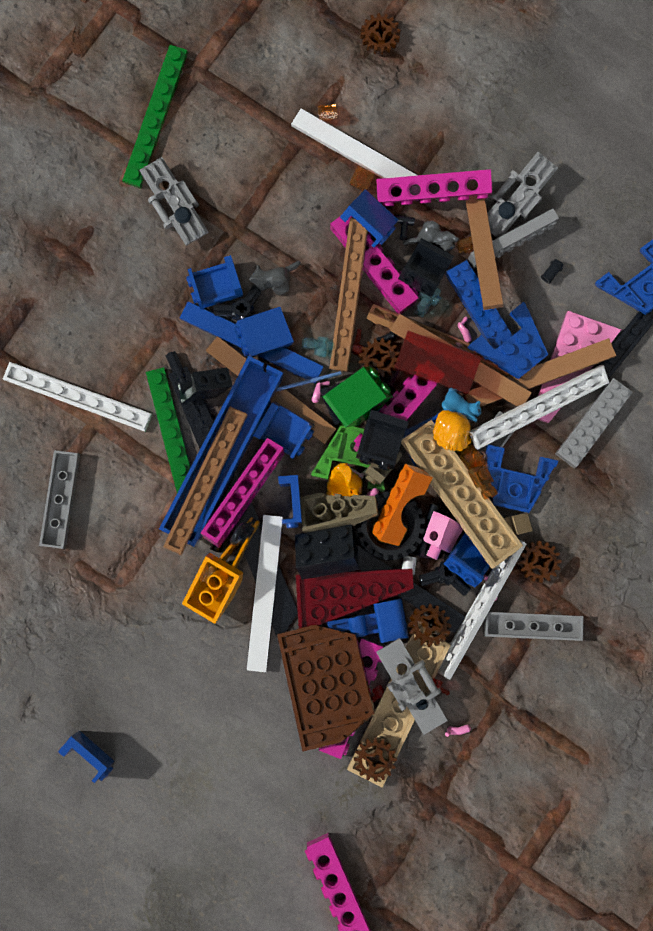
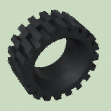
M389 492L375 495L378 511L386 504L390 496ZM410 500L403 508L402 513L408 522V532L399 546L384 545L377 541L371 531L372 518L356 524L357 537L362 547L376 558L384 560L401 559L414 552L421 543L422 536L425 533V519L422 517L421 509L416 506L417 503L414 500Z

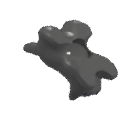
M429 220L423 224V228L416 238H408L403 242V245L419 243L420 239L423 238L431 244L439 245L442 250L450 252L455 249L454 243L458 242L459 238L448 231H441L439 224Z
M296 261L285 268L277 267L268 271H263L257 265L249 280L254 283L252 287H256L260 291L272 288L277 295L286 294L290 289V272L297 269L301 262Z

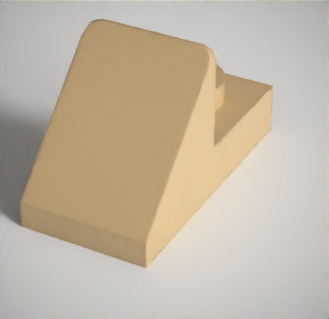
M528 513L503 518L515 535L532 531Z

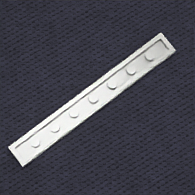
M303 109L299 110L291 123V126L382 179L418 176ZM415 185L411 188L410 192L412 195H418L421 188Z
M9 362L3 377L4 381L146 432L152 414L12 362Z
M599 365L470 430L469 434L475 448L480 449L610 383L604 366Z
M263 515L247 670L266 672L283 519L280 516Z
M519 540L523 547L490 572L488 579L485 581L451 641L450 648L439 668L438 673L449 680L452 678L527 545L525 542Z

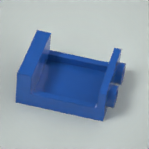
M366 189L340 216L344 222L352 216L376 238L371 245L373 248L378 243L382 245L396 229L394 225L398 221Z
M231 255L224 257L225 263L197 272H192L191 268L188 269L189 276H186L189 288L193 287L194 292L191 293L194 304L198 303L200 309L243 297Z
M281 307L238 320L234 328L237 338H241L243 344L241 345L242 352L247 357H255L281 347L287 348L294 342Z
M275 401L271 403L253 436L263 440L269 438L283 447L284 452L294 459L296 456H301L305 449L303 446L305 440H310L314 434L312 429L314 424Z
M298 475L278 476L279 486H291L293 518L283 519L282 524L286 525V528H298V524H302Z
M466 532L444 562V565L451 572L456 573L474 588L482 582L483 576L490 567Z
M81 731L73 734L58 751L65 757L75 750L96 768L98 773L92 779L93 783L98 780L103 781L114 769L111 765L115 761Z

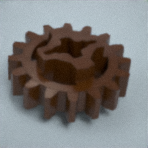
M378 13L376 18L370 15V21L365 19L364 25L361 26L360 39H363V46L367 45V51L373 49L374 54L380 51V54L383 55L384 50L390 53L391 47L396 48L400 40L401 30L398 29V22L393 23L394 17L388 19L386 13L384 17H381L380 13Z
M374 338L373 344L368 341V347H362L364 353L359 354V358L363 359L359 361L360 366L376 367L383 380L386 374L392 376L391 371L398 370L395 364H400V359H398L400 353L395 352L397 346L391 347V341L389 340L385 343L384 338H381L380 342H377V339Z
M537 541L536 546L533 542L529 543L530 548L525 547V553L520 555L523 557V560L518 561L519 564H523L520 571H526L525 578L532 576V582H535L537 578L539 583H543V578L546 581H550V575L556 577L557 575L554 571L561 569L557 566V563L562 562V560L557 559L560 553H554L556 547L552 546L549 548V542H545L542 545L541 541ZM539 549H543L549 554H542ZM531 554V560L528 562V557ZM538 558L546 559L543 560L544 562L541 565H533L538 561ZM552 561V566L549 570L548 566L549 563ZM536 569L539 571V573H541V575H537L533 573L531 570Z
M429 604L427 608L421 605L420 610L416 608L413 611L414 614L409 617L411 622L408 624V627L413 628L409 633L416 635L414 641L421 640V646L425 642L428 647H431L433 643L435 646H438L450 634L448 629L451 628V624L447 623L450 617H444L446 611H438L439 606L433 609L432 604Z
M374 736L372 742L366 738L365 745L361 742L359 743L361 750L355 749V753L359 755L354 757V761L359 762L355 765V768H361L360 776L367 774L366 780H369L371 777L374 778L375 782H377L378 777L385 780V774L392 775L390 768H396L392 763L397 761V757L392 756L396 751L395 749H389L391 747L390 742L386 745L384 744V738L380 742L377 741L376 736ZM375 746V749L367 751L369 747ZM383 749L388 753V760L382 755ZM376 755H378L379 760L381 761H375V763H373L370 757H375ZM362 758L368 762L367 769L362 763ZM381 767L384 768L383 770H381V771H379V772H375L376 769H378V768H381Z

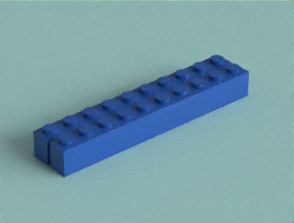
M248 356L159 530L167 534L170 533L229 407L248 414L187 543L195 548L197 547L202 538L201 531L213 516L284 377L283 372L267 365L265 372L263 362Z

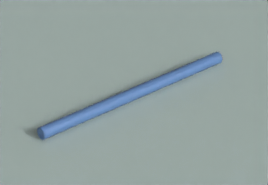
M339 371L278 387L277 391L339 376L342 373Z

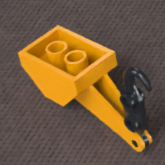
M251 517L247 523L240 524L230 539L231 544L219 558L211 553L205 556L182 605L214 624L218 622L242 582L243 572L238 570L237 566L260 524L258 520ZM241 542L243 545L233 564L226 563L227 559Z

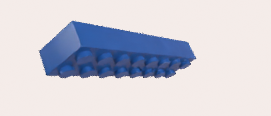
M467 260L446 271L447 279L481 335L494 349H497L513 336L496 308L483 310L479 280Z

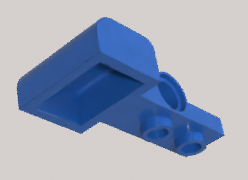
M402 598L373 604L374 613L327 622L328 628L356 634L357 637L378 633L380 643L395 641L398 638H409Z

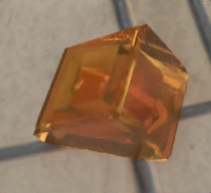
M472 444L458 454V457L471 474L485 464L483 456Z

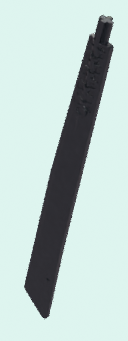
M176 351L169 352L165 355L172 370L169 378L200 449L214 421L203 400L187 403L181 402L177 385L192 381L188 367L183 368ZM237 469L221 498L222 502L240 477ZM252 502L233 528L234 531L240 524L247 523L251 517L260 522ZM261 523L244 552L255 582L257 579L262 533ZM279 565L277 566L271 622L276 636L287 631L298 613Z

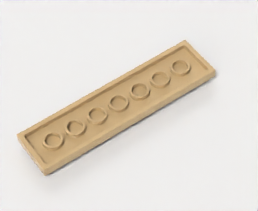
M430 420L402 439L401 444L416 465L433 477L430 484L493 569L523 547V545L455 451L444 449L434 440L433 430L435 424Z
M411 634L405 648L415 664L424 660V666L434 681L450 648V644L440 642L438 646H435L433 643L431 647H428L425 642L421 646V640L414 641L416 635ZM403 663L399 664L396 668L397 673L405 674L407 666ZM414 671L412 674L423 693L428 692L429 689L419 671ZM387 686L360 742L365 745L366 738L370 742L373 741L374 736H376L379 742L384 738V744L386 745L390 742L391 747L389 749H395L396 751L392 756L397 757L415 719L408 707L401 711L398 701ZM375 746L369 747L367 751L375 749ZM383 749L382 755L388 760V753ZM354 753L347 770L360 776L361 768H355V765L359 762L354 761V757L359 755ZM376 755L375 757H370L373 763H375V761H381L379 760L378 755ZM362 758V763L367 769L368 762ZM383 767L378 768V769H376L375 772H379V771L383 770L384 768H383ZM364 774L363 776H360V777L366 779V775H367V774ZM384 775L385 780L378 777L377 782H375L374 778L371 777L368 781L383 788L388 775Z

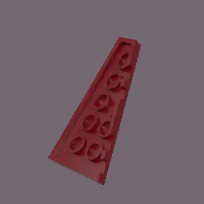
M412 568L352 571L303 580L299 574H296L298 628L311 625L319 626L413 589Z

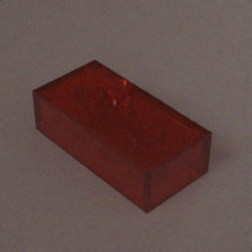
M407 331L394 369L467 395L482 357Z

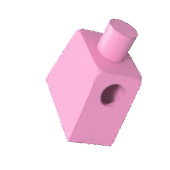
M434 511L423 538L425 542L431 545L426 555L437 560L441 550L450 553L463 530L460 524Z

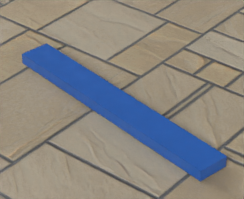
M187 302L180 320L241 348V345H243L241 338H237L234 331L236 324ZM284 347L257 356L305 380L319 377L324 366Z

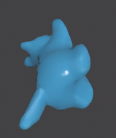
M445 375L444 381L449 391L441 404L443 410L460 412L468 420L477 423L476 417L481 415V402L468 403L456 391L448 375Z

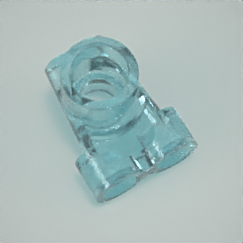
M436 288L432 297L420 292L418 298L421 301L415 310L418 316L424 317L431 305L435 307L441 299L439 296L441 290L439 288Z
M305 337L302 340V348L314 349V356L329 357V351L333 349V342H329L327 337H318L317 340Z

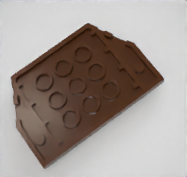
M316 625L277 634L302 752L342 743L375 714L357 635Z

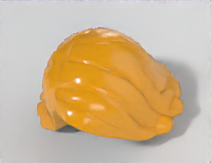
M443 410L438 414L433 430V438L437 441V444L450 451H463V449H466L468 444L471 443V436L469 434L470 422L467 417L460 412Z
M340 463L331 471L326 494L333 496L335 494H341L342 496L361 495L363 481L358 474L352 471L347 463Z

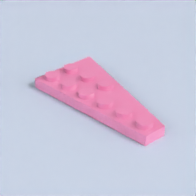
M567 311L550 360L608 338L612 343L621 329ZM593 366L542 384L538 396L591 370ZM560 408L537 420L549 423Z

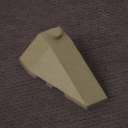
M316 493L300 497L302 531L304 533L351 524L354 526L378 515L376 496H342L341 494L333 496Z

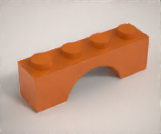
M405 464L399 473L397 482L392 488L390 496L373 527L372 533L380 541L396 546L400 545L407 531L401 520L403 508L412 498L425 495L433 479L424 469Z

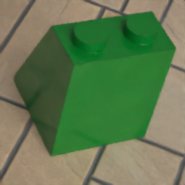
M373 367L361 368L323 396L345 428L361 425L368 419L371 410L377 411L393 397L390 393L391 389L386 383H382L379 379V373Z

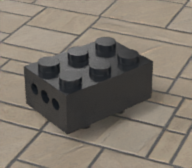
M352 524L295 534L296 569L302 580L359 570L357 536Z

